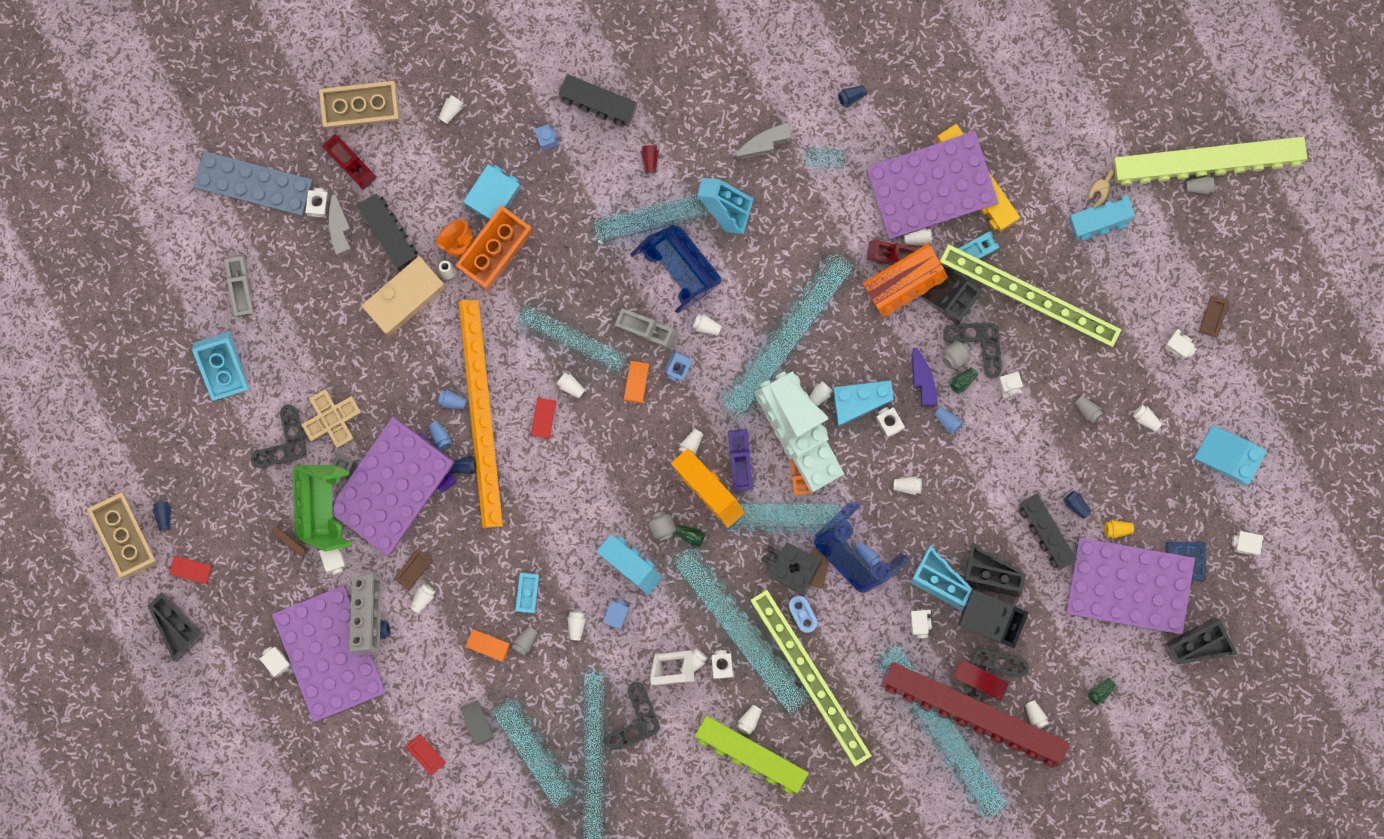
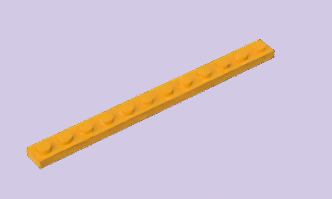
M479 300L459 301V312L482 528L502 527L503 523Z

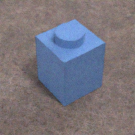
M618 599L615 602L611 601L603 623L622 630L630 609L626 607L627 603Z

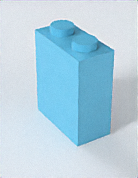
M488 164L463 203L466 207L489 221L501 205L506 209L509 207L521 189L518 183L519 180L512 175H509V177L504 175L503 170L498 166L494 165L492 167Z

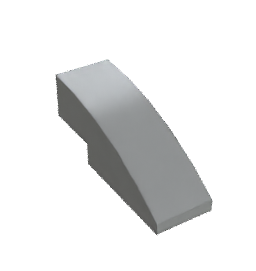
M788 123L768 129L752 138L736 152V159L741 160L774 153L773 145L791 142Z
M334 194L331 196L329 207V230L335 253L339 258L352 252L346 238V234L352 232L338 197Z
M245 254L226 257L224 263L234 316L254 313Z
M623 308L614 325L671 350L678 335V332L673 328Z

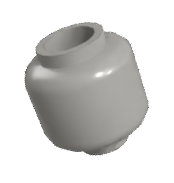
M959 341L952 342L943 350L942 360L944 364L950 369L961 368L970 360V347L966 343Z
M663 511L653 514V519L648 522L653 537L655 539L659 538L662 541L674 536L673 533L676 531V526L671 514H664Z

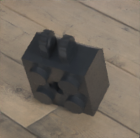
M786 542L781 552L768 546L767 550L770 553L779 556L776 563L767 557H762L761 561L773 567L769 577L805 596L822 564L821 559ZM800 565L798 566V568L800 569L799 572L795 571L794 574L791 573L793 571L791 569L792 566Z

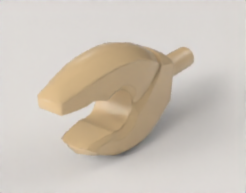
M1110 170L1105 180L1100 179L1091 186L1088 193L1089 200L1094 193L1100 194V198L1094 208L1102 206L1107 200L1110 193V184L1108 182L1115 173L1114 171Z

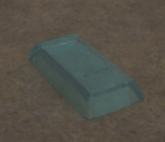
M807 147L806 166L844 169L845 150Z

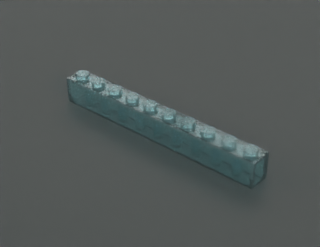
M837 252L834 256L829 255L824 262L825 268L822 271L818 270L812 278L815 280L811 286L807 285L801 293L803 297L800 301L795 300L790 307L791 313L788 317L784 315L778 323L780 325L777 331L773 330L767 338L769 342L765 347L762 345L756 352L757 358L754 362L750 360L744 368L745 374L742 377L738 376L732 384L735 386L732 391H727L721 398L723 401L722 407L738 419L743 417L755 401L754 391L760 389L759 385L773 377L853 271L854 265Z
M689 547L673 559L672 563L789 715H792L809 702L807 697L810 695L803 686L801 688L795 683L797 678L791 671L787 673L783 668L786 664L780 656L775 657L771 651L774 649L767 640L763 642L760 638L762 633L756 625H750L748 622L750 618L744 610L739 611L736 607L738 602L732 594L729 596L724 591L726 586L720 579L716 581L712 575L715 572L709 564L704 565L700 559L703 557L696 548L692 550Z
M898 643L878 656L879 661H877V664L882 671L887 670L888 665L895 662L917 672ZM908 702L913 708L910 710L911 714L916 720L920 719L923 723L921 728L927 736L931 735L934 739L932 744L938 752L942 751L946 758L943 760L949 769L953 767L957 774L954 776L960 785L965 784L967 787L966 794L971 801L976 800L979 807L977 810L983 818L987 816L988 819H991L1009 806L951 720L938 716V713L933 710L927 711L922 709L920 704L916 702Z
M584 671L583 839H604L605 671Z

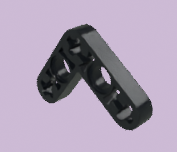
M996 324L949 325L945 328L943 337L949 343L954 341L961 343L982 341L984 374L992 379L1000 375L1002 370L999 329ZM988 327L995 330V333L992 334V340L996 339V342L985 343V340H989V334L985 333ZM959 328H963L962 336L964 339H960V335H955L954 339H951L946 333H949L950 329H953V332H960ZM968 328L975 329L976 336L974 338L966 336L965 332ZM988 346L996 348L997 352L994 356H989L986 353ZM986 359H998V361H994V368H998L994 375L991 374V371L987 370V368L991 367V361L986 362Z
M285 405L280 410L287 444L255 451L251 456V462L255 467L265 468L298 460L306 455L307 450L299 413L293 405ZM288 408L294 411L291 417L292 421L296 420L297 423L286 425V422H290L288 416H284ZM291 427L298 428L299 433L297 436H289L288 431ZM301 438V442L297 441L299 448H302V451H300V455L292 452L295 449V444H290V440L296 441ZM276 450L284 452V457L281 460L274 458ZM270 451L272 462L269 463V459L262 460V464L255 462L259 454L262 457L268 456L267 452Z
M986 649L977 650L971 662L972 665H979L980 659L977 658V655H981L984 652L987 661L984 660L982 666L986 667V672H988V669L1021 677L1026 675L1029 670L1028 663L1023 659ZM1002 657L1006 660L1004 668L996 666L995 661L997 658ZM1010 659L1014 660L1012 662L1014 665H1019L1021 662L1025 670L1017 673V669L1011 667V671H1007L1010 666ZM968 685L965 686V695L972 691V688ZM975 690V694L978 697L974 699L980 701L982 692Z
M633 682L628 687V694L639 722L608 735L606 745L612 750H618L651 737L659 731L658 719L646 689L640 682ZM634 685L642 688L640 695L641 698L645 695L646 700H640L635 704L634 699H638L637 695L631 693ZM641 703L649 705V712L647 714H641L638 711ZM650 714H653V718H650L652 724L656 723L657 727L654 728V732L646 730L645 727L648 726L646 720L642 722V717H648ZM632 728L636 729L639 733L635 740H631L627 736L628 731ZM624 731V737L628 743L624 744V740L618 742L617 747L610 745L611 737H622L620 732Z

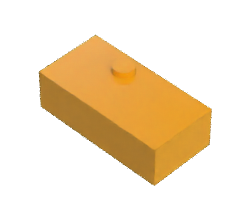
M688 448L671 462L680 478L727 528L745 514L735 497L719 482L720 479L713 471L710 472Z

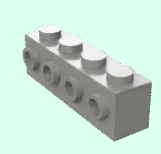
M374 574L352 576V583L350 585L349 652L358 656L379 654L382 578Z

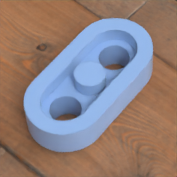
M802 596L793 597L789 602V610L799 629L804 633L814 631L817 626V619L807 600ZM797 602L802 604V608L799 610L795 608ZM805 620L811 621L809 627L804 626L803 622Z

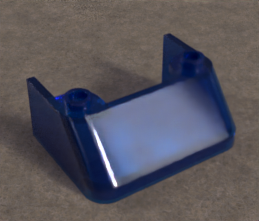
M671 225L647 236L630 254L631 257L643 253L645 259L650 262L660 261L682 288L678 293L681 305L675 310L677 314L692 307L721 283L720 275L685 231L678 225Z
M850 501L815 535L813 543L817 550L855 590L866 593L888 581L910 558L899 553L889 564L880 562L871 569L846 542L853 534V527L847 519L860 507L858 503Z

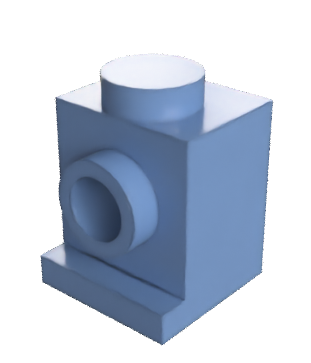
M549 124L534 129L542 151L560 145L555 129L553 127L550 128Z
M672 350L663 372L667 373L666 377L677 382L678 379L684 381L693 360ZM675 363L679 364V368L677 370L673 369Z

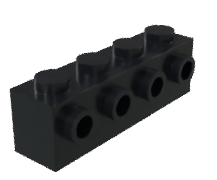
M569 74L566 75L558 93L559 99H561L563 104L578 106L580 111L595 113L596 117L602 120L610 119L619 127H629L637 109V102Z
M375 193L357 205L399 272L417 258L416 254H418V251L413 243L409 245L406 241L408 235L403 227L399 229L395 224L398 220L393 212L389 214L386 207L389 205L383 196L379 198Z
M1037 493L1018 505L1020 507L1018 509L1023 519L1026 518L1030 524L1028 527L1031 533L1037 535L1040 540L1038 544L1043 552L1048 553L1050 557L1048 560L1054 569L1057 568L1059 571L1077 560Z

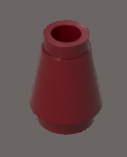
M657 145L642 146V151L640 152L645 173L657 172L659 155Z

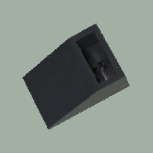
M943 266L948 278L940 285L929 289L925 294L919 295V297L954 323L960 324L983 291L967 279Z
M972 589L958 626L1015 649L1029 612Z

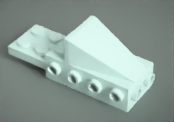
M783 371L775 376L776 380L772 382L767 380L759 385L760 389L754 391V394L767 420L774 429L775 435L781 442L784 452L790 460L793 459L809 491L812 493L844 475V472L827 442L829 440L828 432L821 425V423L828 420V417L809 399L808 394L803 391L798 376L793 371L787 374Z

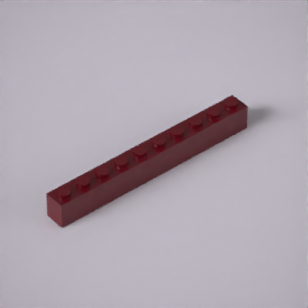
M895 662L888 665L880 685L889 694L903 696V700L910 703L916 702L920 704L922 709L927 711L933 710L944 719H953L957 725L961 727L968 726L976 734H985L990 736V739L996 743L1003 742L1009 745L1008 748L1017 752L1020 750L1026 753L1027 757L1034 760L1040 759L1048 767L1054 768L1063 763L1070 744L1063 739Z

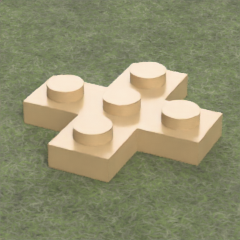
M326 389L309 398L318 415L301 425L311 442L329 433L337 449L354 440L346 422L362 413L352 396L337 405L334 404Z

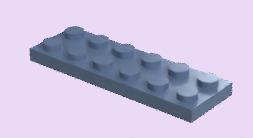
M204 151L193 187L303 217L307 204L308 190H311L313 180Z

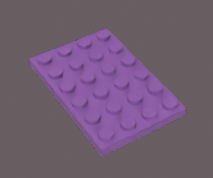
M976 131L866 167L890 240L999 204Z
M392 417L332 503L333 515L385 555L390 556L455 462L398 419Z
M1079 537L1076 552L1077 560L1074 564L1066 614L1183 634L1195 558Z
M344 585L272 614L313 722L386 693L372 655L358 656L349 652L351 601Z

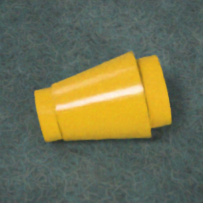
M1109 520V522L1104 524V534L1106 537H1110V539L1134 533L1133 523Z

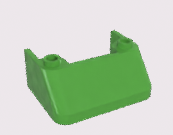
M335 465L294 466L292 472L294 525L297 538L325 552L352 546V542L341 537L343 529L341 524L333 520L332 484H337L340 477L349 475V471Z

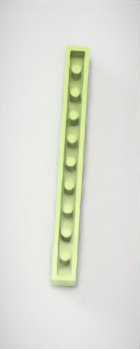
M1297 137L1115 157L1112 162L1115 172V184L1120 183L1121 186H1127L1135 181H1139L1140 184L1150 183L1153 179H1158L1159 182L1169 181L1171 177H1177L1178 180L1189 178V175H1196L1197 178L1208 176V173H1215L1218 176L1227 174L1226 171H1234V173H1243L1245 169L1262 171L1264 167L1280 169L1283 168V165L1289 164L1291 167H1299L1307 160L1305 138Z
M949 244L939 260L940 263L1111 347L1114 346L1121 332V329Z
M768 590L751 599L750 602L853 766L855 767L871 757L868 749Z

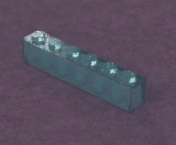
M697 195L595 220L593 224L599 244L709 216V211Z
M527 304L524 305L517 319V323L526 329L617 375H620L628 360L627 355Z
M740 504L745 514L727 528V532H739V528H746V532H758V528H766V532H777V528H783L785 532H796L797 529H804V532H816V529H824V532H835V529H839V504Z
M510 697L491 711L556 809L576 796L574 793L576 788L571 781L567 782L563 777L566 774L560 764L556 766L552 760L555 756L550 748L545 749L542 742H544L541 734L538 731L535 733L531 728L534 724L528 715L524 717L520 711L523 707L518 699L513 700Z

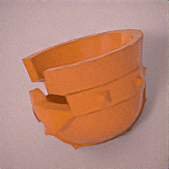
M455 220L440 231L436 239V245L444 249L450 257L460 258L474 241L472 229H469L466 220Z

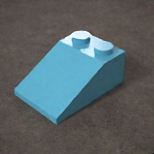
M230 331L194 342L192 351L212 401L249 389L238 350Z
M1212 425L1194 459L1246 487L1250 484L1267 451L1250 441Z

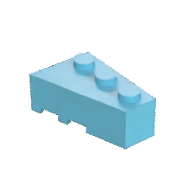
M702 178L697 197L725 232L744 234L754 198L720 179Z
M1125 195L1122 196V200L1113 203L1108 201L1105 203L1106 205L1096 208L1091 207L1070 215L1068 219L1075 240L1081 239V241L1091 239L1093 234L1099 233V236L1110 233V229L1117 228V230L1127 228L1128 224L1135 217L1129 196Z
M891 381L834 387L833 395L837 427L839 428L892 403L894 399Z
M611 534L597 550V553L633 584L638 586L646 595H649L662 580V577L653 569L655 565L647 558L645 561L640 558L641 553L634 547L631 549L626 547L627 542L620 536L615 538Z
M931 545L910 581L911 584L960 611L966 605L972 590L963 578L947 564L944 558L942 559Z

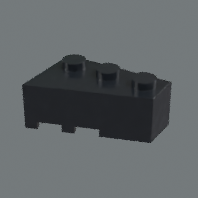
M972 543L963 580L970 587L1019 598L1023 592L1026 574Z
M161 592L147 605L168 648L172 661L178 662L205 636L198 626L166 593Z
M1212 618L1163 644L1171 661L1176 664L1237 654L1222 622L1217 618Z

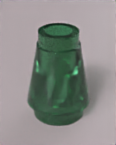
M970 367L951 378L952 381L949 382V385L955 393H964L978 374Z
M679 525L675 535L693 547H700L705 538V533L701 529Z
M1108 677L1091 688L1087 696L1095 705L1099 706L1106 701L1116 684Z

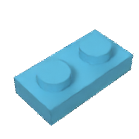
M520 573L516 612L535 614L540 575Z

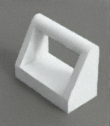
M692 651L655 654L650 677L651 685L694 682ZM684 659L682 674L663 676L662 661Z

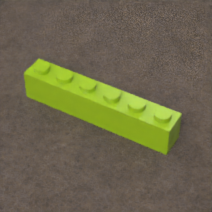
M708 716L704 718L695 735L698 738L696 742L705 747L708 744L715 747L714 752L723 757L725 754H728L732 757L731 761L739 766L742 763L749 766L748 771L757 776L759 773H762L766 776L765 780L773 785L777 782L783 785L782 790L791 795L793 792H799L809 774L807 771Z

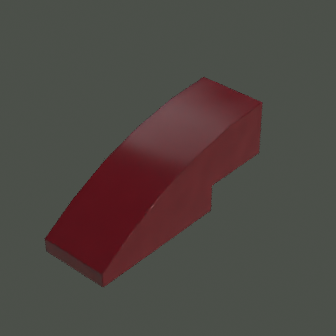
M336 134L322 145L323 149L362 190L377 178Z
M873 240L869 241L867 260L893 265L919 248Z
M960 659L952 676L971 688L999 701L1002 700L1009 684Z

